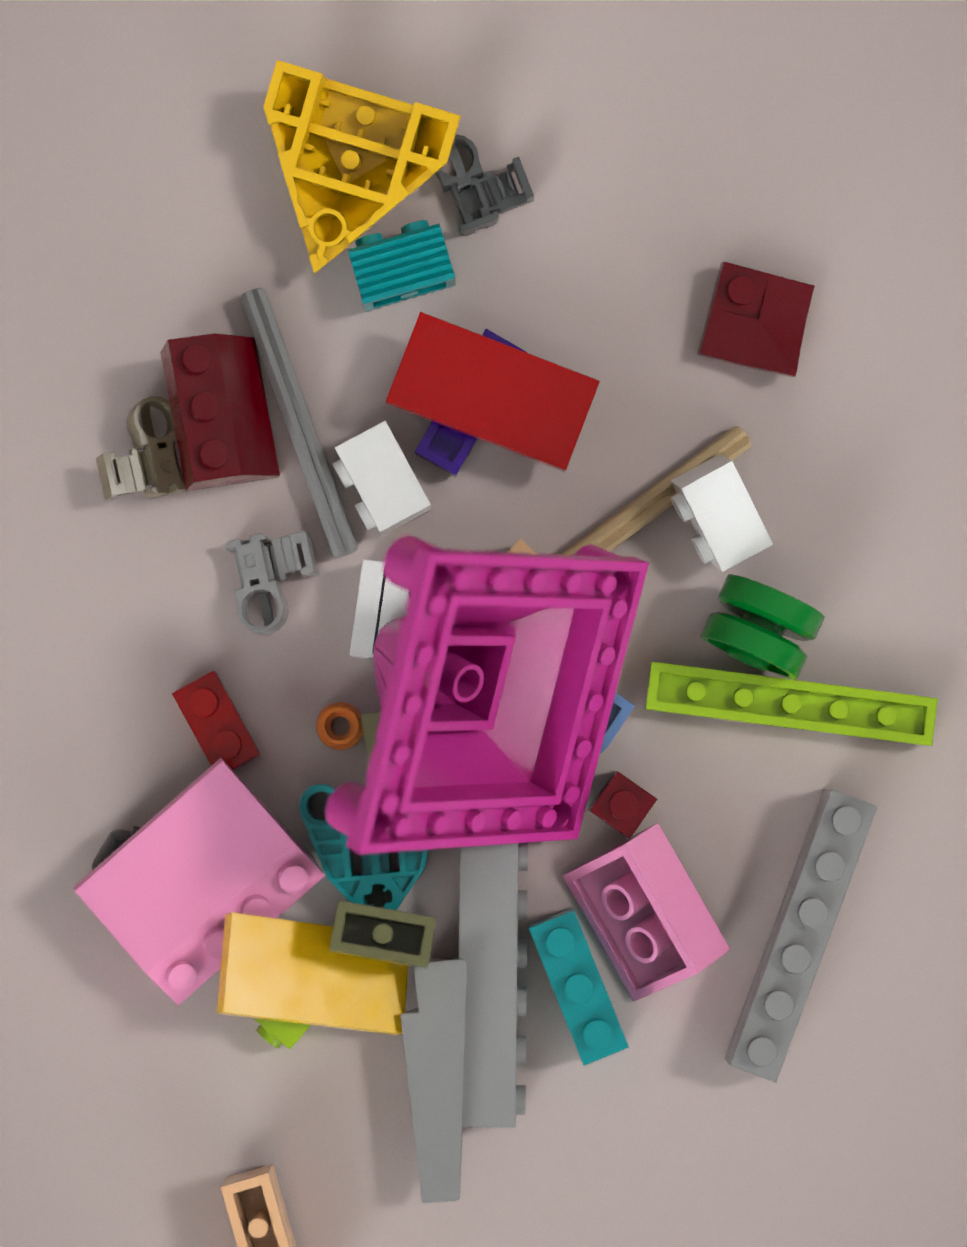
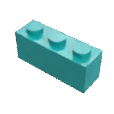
M571 907L529 924L528 928L583 1065L585 1066L629 1048L574 909Z

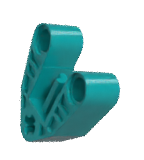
M317 784L309 787L300 798L299 810L327 879L350 902L368 906L366 895L374 891L375 884H382L385 886L383 892L389 889L393 897L392 900L385 903L384 908L397 910L424 871L429 849L398 851L400 870L391 871L389 852L361 854L362 874L354 875L352 849L346 846L348 837L334 829L327 819L322 820L314 817L309 808L313 795L318 792H326L331 795L336 788L326 784Z

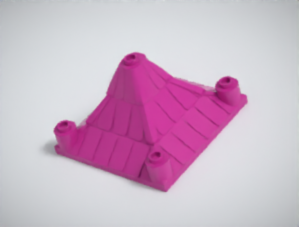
M412 535L401 536L395 540L388 548L384 558V574L390 583L410 592L406 607L407 615L386 623L379 630L374 643L373 662L382 712L376 733L377 741L372 750L366 775L367 783L365 786L353 781L343 783L330 795L326 805L327 821L334 829L348 837L346 846L358 854L578 839L649 562L637 557L619 556L592 544L583 546L574 555L564 556L558 554L441 549Z

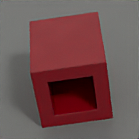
M614 771L588 808V811L630 839L658 799L619 771Z

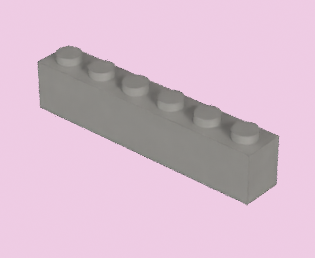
M823 789L724 1059L729 1065L775 1083L777 1082L877 806L833 789Z
M528 842L460 847L459 958L465 959L468 963L462 1127L516 1128V1115H525L526 1087L525 1085H516V1066H526V1036H517V1017H526V988L517 987V968H527V939H518V919L527 920V890H518V871H528Z

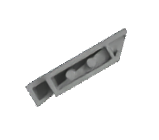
M463 958L429 959L427 969L414 967L418 1008L400 1014L422 1203L457 1201L460 1198L468 963Z

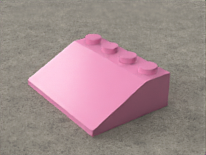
M220 758L75 885L73 889L141 969L177 1005H180L221 968L225 914L234 912L278 918L319 882L325 874L313 855L225 761Z

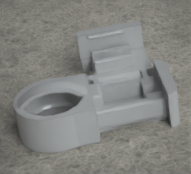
M306 531L271 540L264 534L258 533L250 535V540L242 541L238 538L227 542L225 549L235 553L242 589L234 590L237 600V615L240 622L247 629L261 635H266L280 630L286 623L289 615L288 604L283 595L281 583L276 579H280L281 582L286 581V574L301 571L303 576L310 575L314 577L319 575L311 536ZM272 542V545L264 546V544ZM299 544L302 547L306 567H302L298 549ZM267 593H271L278 603V613L275 619H273ZM255 596H258L264 627L253 626L247 616L248 605Z

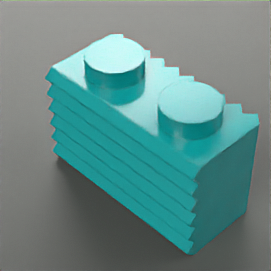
M427 220L415 221L401 228L402 234L384 239L381 233L370 234L355 241L356 247L348 249L365 311L379 309L383 306H389L410 298L424 296L428 293L456 286L454 271L440 224L429 226Z

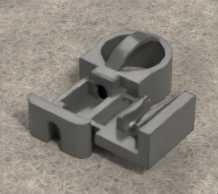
M456 134L450 153L457 176L447 175L441 169L435 173L443 191L451 190L464 223L459 226V233L463 236L476 233V229L481 226L487 229L496 225L499 220V212L491 214L494 209H499L501 214L534 201V194L519 157L512 159V163L506 166V172L493 176L492 172L489 171L486 173V177H483L477 148L465 136ZM456 145L464 147L472 157V166L467 172ZM511 172H515L523 193H518Z

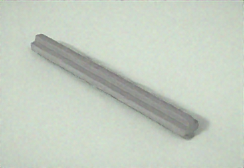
M263 288L249 290L241 295L242 304L331 551L336 558L344 557L357 550L355 538L267 294Z

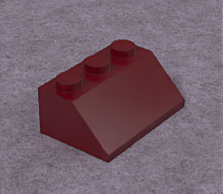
M213 333L167 340L160 353L186 492L279 478V466L255 337Z

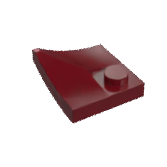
M722 262L697 355L752 369L796 377L804 329L815 286L736 264Z

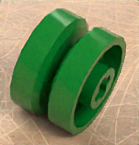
M728 574L717 598L725 608L741 616V618L722 612L711 613L700 637L709 644L726 652L732 658L749 666L786 678L798 679L807 655L801 647L784 638L783 635L800 641L814 640L825 616L808 604L777 589L739 575Z

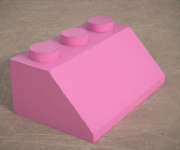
M659 823L633 835L630 839L623 840L563 875L565 882L633 1001L700 973L731 950Z

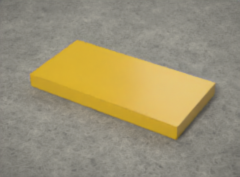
M231 912L225 914L217 1014L400 1035L403 1034L400 1014L405 1013L408 966L330 952L333 926Z

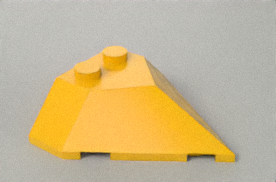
M276 60L263 108L268 124L271 127L278 150L277 154L298 223L302 229L314 274L448 163L461 115L418 102H414V105L327 79L324 74Z

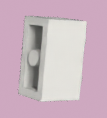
M386 420L335 447L340 459L332 463L345 489L354 484L362 501L356 504L355 507L367 530L377 527L381 536H384L432 510L428 498Z
M720 453L670 480L677 493L671 497L672 504L684 523L688 520L691 521L697 533V536L692 538L691 541L704 564L711 562L724 572L773 545L733 461Z

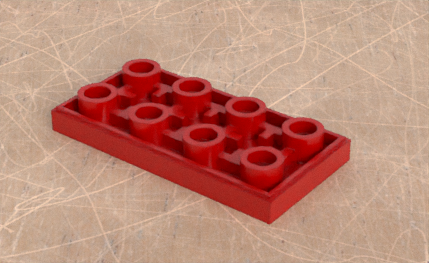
M420 312L387 396L386 404L565 472L600 381Z

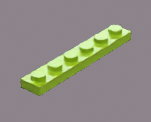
M650 662L645 710L932 746L938 698Z

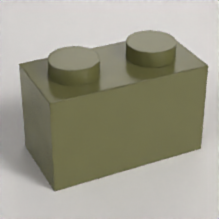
M338 900L329 951L427 969L437 918Z

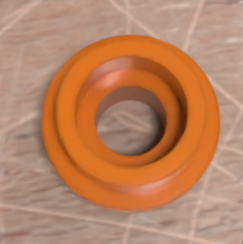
M336 702L326 706L317 718V734L320 740L332 749H349L360 741L364 733L361 713L356 707L345 702ZM338 717H345L350 724L349 731L341 736L336 735L332 730V722Z

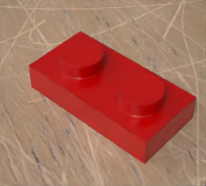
M213 670L172 693L211 766L222 758L234 770L261 755L216 671Z

